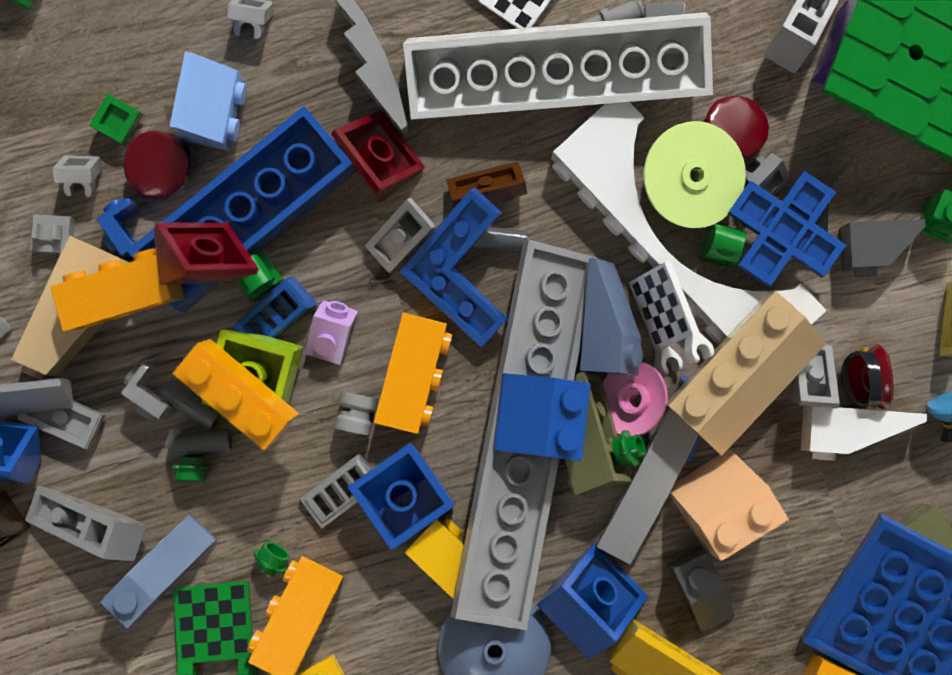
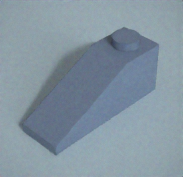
M589 258L580 371L638 376L639 366L643 359L641 336L615 264L597 258Z
M188 514L114 586L100 603L127 629L138 623L217 539L191 514Z

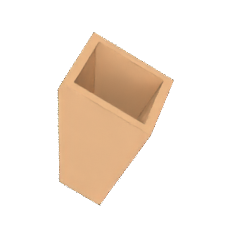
M728 449L722 456L720 454L675 481L669 493L703 550L720 561L789 520L769 486L731 449Z

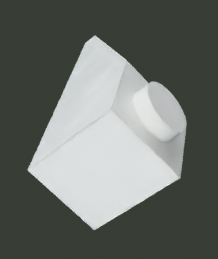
M803 406L801 450L812 451V459L835 461L836 453L850 454L927 422V414Z

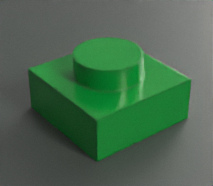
M107 94L89 126L125 146L143 114L112 95Z

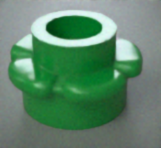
M623 430L621 436L614 438L612 441L614 455L622 466H637L642 463V456L646 454V448L638 434L631 436L630 431Z
M180 458V465L172 466V469H176L175 481L206 482V471H210V467L203 466V459Z
M266 541L260 550L256 549L254 551V557L257 560L256 566L261 572L274 576L276 573L283 574L287 571L286 566L290 559V554L279 544Z

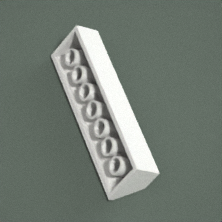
M706 12L408 38L403 43L411 120L713 95L711 17Z

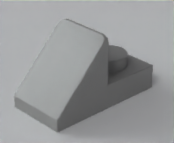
M410 197L367 242L365 247L384 269L391 273L431 236L436 226Z
M825 345L794 378L789 394L790 401L801 406L838 409L840 402L832 345Z

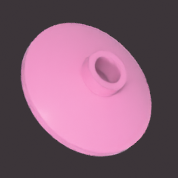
M641 362L638 376L608 374L602 384L617 433L621 434L623 430H628L631 436L634 434L640 436L655 428L666 411V403L668 401L667 387L661 374L654 367ZM641 394L642 400L640 405L637 407L636 398L638 395Z

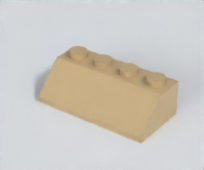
M778 291L768 292L714 350V355L706 359L668 399L666 405L722 456L827 343L808 319Z

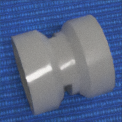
M341 391L339 403L342 406V410L335 417L333 428L370 436L372 428L370 414L376 410L378 399Z

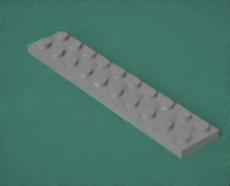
M533 240L523 241L450 615L455 619L527 631L559 458L493 450L502 373L574 381L583 335L589 258L597 257Z

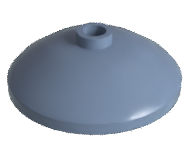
M533 604L531 606L527 631L455 619L450 616L451 611L446 616L438 641L439 660L445 675L545 674L551 654L550 635L542 615ZM492 645H498L502 648V653L499 657H491L487 652L488 648Z

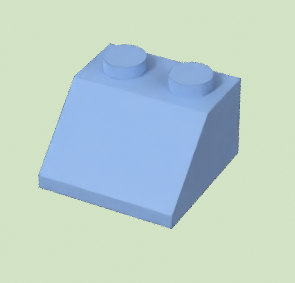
M185 52L169 127L186 143L230 150L231 141L237 140L240 129V120L236 119L238 106L244 105L247 95V84L243 83L244 79L238 70L197 54Z

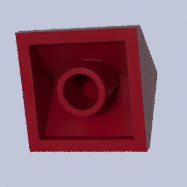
M382 110L336 128L331 133L335 143L353 163L357 173L379 202L389 197L426 168Z
M155 223L154 237L159 285L231 283L257 275L258 266L228 223Z

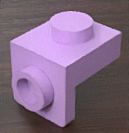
M322 301L313 316L305 354L341 365L345 356L351 327L356 320L358 312L338 301Z

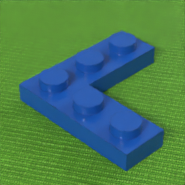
M474 187L469 190L399 272L482 348L508 320V317L454 268L502 214L497 207Z

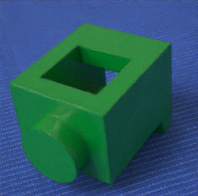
M943 189L929 196L920 219H925L926 225L921 233L947 244H952V192Z

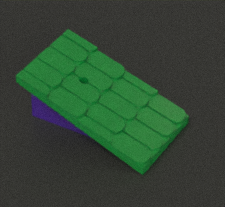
M847 0L835 14L811 80L823 85L821 91L823 94L952 163V0Z

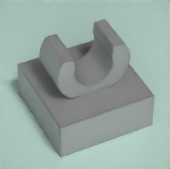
M232 0L229 2L227 18L236 20L233 26L234 34L240 36L244 30V23H250L254 27V39H259L264 33V24L273 16L274 2L266 0Z
M773 153L766 159L761 155L755 154L753 160L758 168L753 173L745 169V183L748 184L751 180L774 196L789 180L784 161Z
M63 155L52 168L54 183H64L63 190L66 196H72L75 192L74 183H80L85 188V196L90 197L96 188L95 179L102 171L100 156Z
M33 214L30 251L34 253L61 254L69 236L73 237L75 219L70 216Z

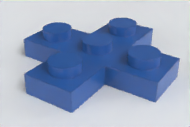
M806 171L800 174L782 201L750 180L727 213L758 235L737 267L767 287L773 284L790 258H793L819 277H825L846 247V244L815 224L836 192Z

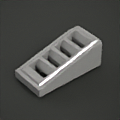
M361 454L356 455L300 498L321 529L358 502L354 496L348 497L337 480L343 477L346 483L350 485L355 482L349 473L351 469L354 468L360 477L372 470ZM331 486L342 500V505L337 507L325 489ZM318 494L332 511L327 516H325L313 499Z

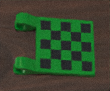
M249 581L173 588L178 662L177 675H197L195 663L238 659V675H257L256 666L248 663L252 653L246 651L253 637Z

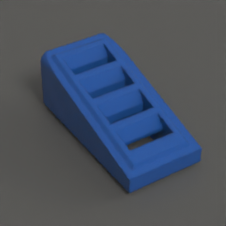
M294 276L283 280L246 313L233 327L238 332L258 335L249 324L254 320L266 336L277 339L314 308L317 303ZM286 292L297 303V305L299 306L298 308H296L293 305V303L288 299V297L285 295ZM275 301H277L289 315L286 319L273 305ZM263 311H266L277 326L274 329L261 314Z

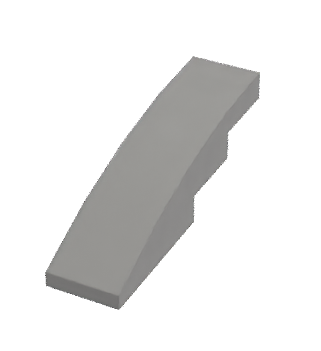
M334 0L338 10L352 26L344 33L347 44L364 64L355 71L359 83L404 138L409 134L399 89L379 40L366 16L354 0Z
M669 407L646 446V454L642 456V463L634 467L631 482L626 485L615 505L614 513L597 541V548L628 564H631L651 529L698 437V434Z

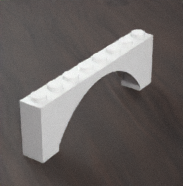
M630 102L604 104L553 151L551 159L555 163L552 165V168L565 182L571 180L580 189L577 194L589 208L593 209L596 206L605 216L603 219L604 224L616 236L622 234L631 243L628 249L641 263L647 260L655 268L671 260L693 318L698 315L708 325L705 328L706 333L720 345L762 298L771 291H749L715 283L682 265L665 249L645 218L635 186L633 166L634 144L637 129L645 118ZM801 283L792 286L789 290L778 291L811 324L827 311Z

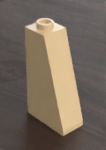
M69 236L11 359L23 365L21 369L23 373L41 380L44 375L58 376L104 324L101 323L81 330L63 332L50 286L63 283L62 276L69 273L86 270V274L89 275L99 272L98 265L113 260H121L122 264L129 262Z

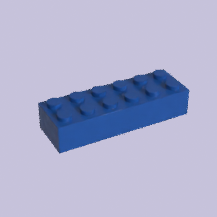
M303 106L161 223H228L251 256L260 252L357 171L350 159L309 110ZM154 229L127 250L133 259V255L138 252L156 249ZM221 283L181 284L185 299L170 304L174 309L185 313Z

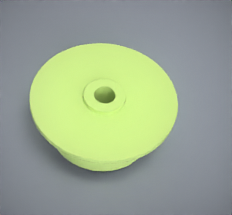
M692 121L675 125L656 139L646 157L644 185L648 198L662 217L681 227L703 228L723 220L728 216V211L745 186V164L739 147L730 135L713 124Z

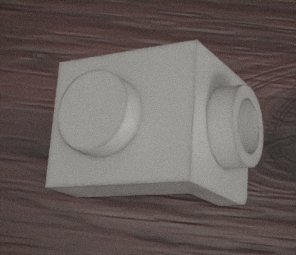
M143 362L140 366L135 365L128 372L123 382L126 387L121 394L136 404L134 410L150 421H153L155 417L157 419H168L175 407L146 387L157 367L151 363Z

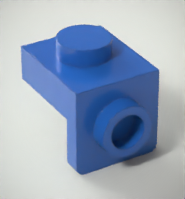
M119 198L106 205L103 209L104 214L96 219L107 234L103 237V240L109 250L115 256L120 254L132 260L133 258L127 250L136 243V240L123 221L140 211V207L130 198L124 200Z

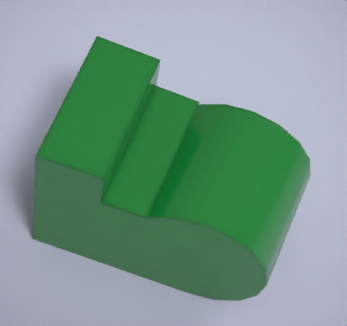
M719 224L707 226L699 260L729 268L735 266L744 248L746 232Z
M265 253L260 256L257 254L251 255L259 268L257 275L236 281L247 298L253 302H256L284 280Z

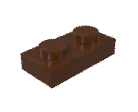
M518 161L446 179L454 208L469 190L474 187L491 203L508 201L527 194L526 183Z

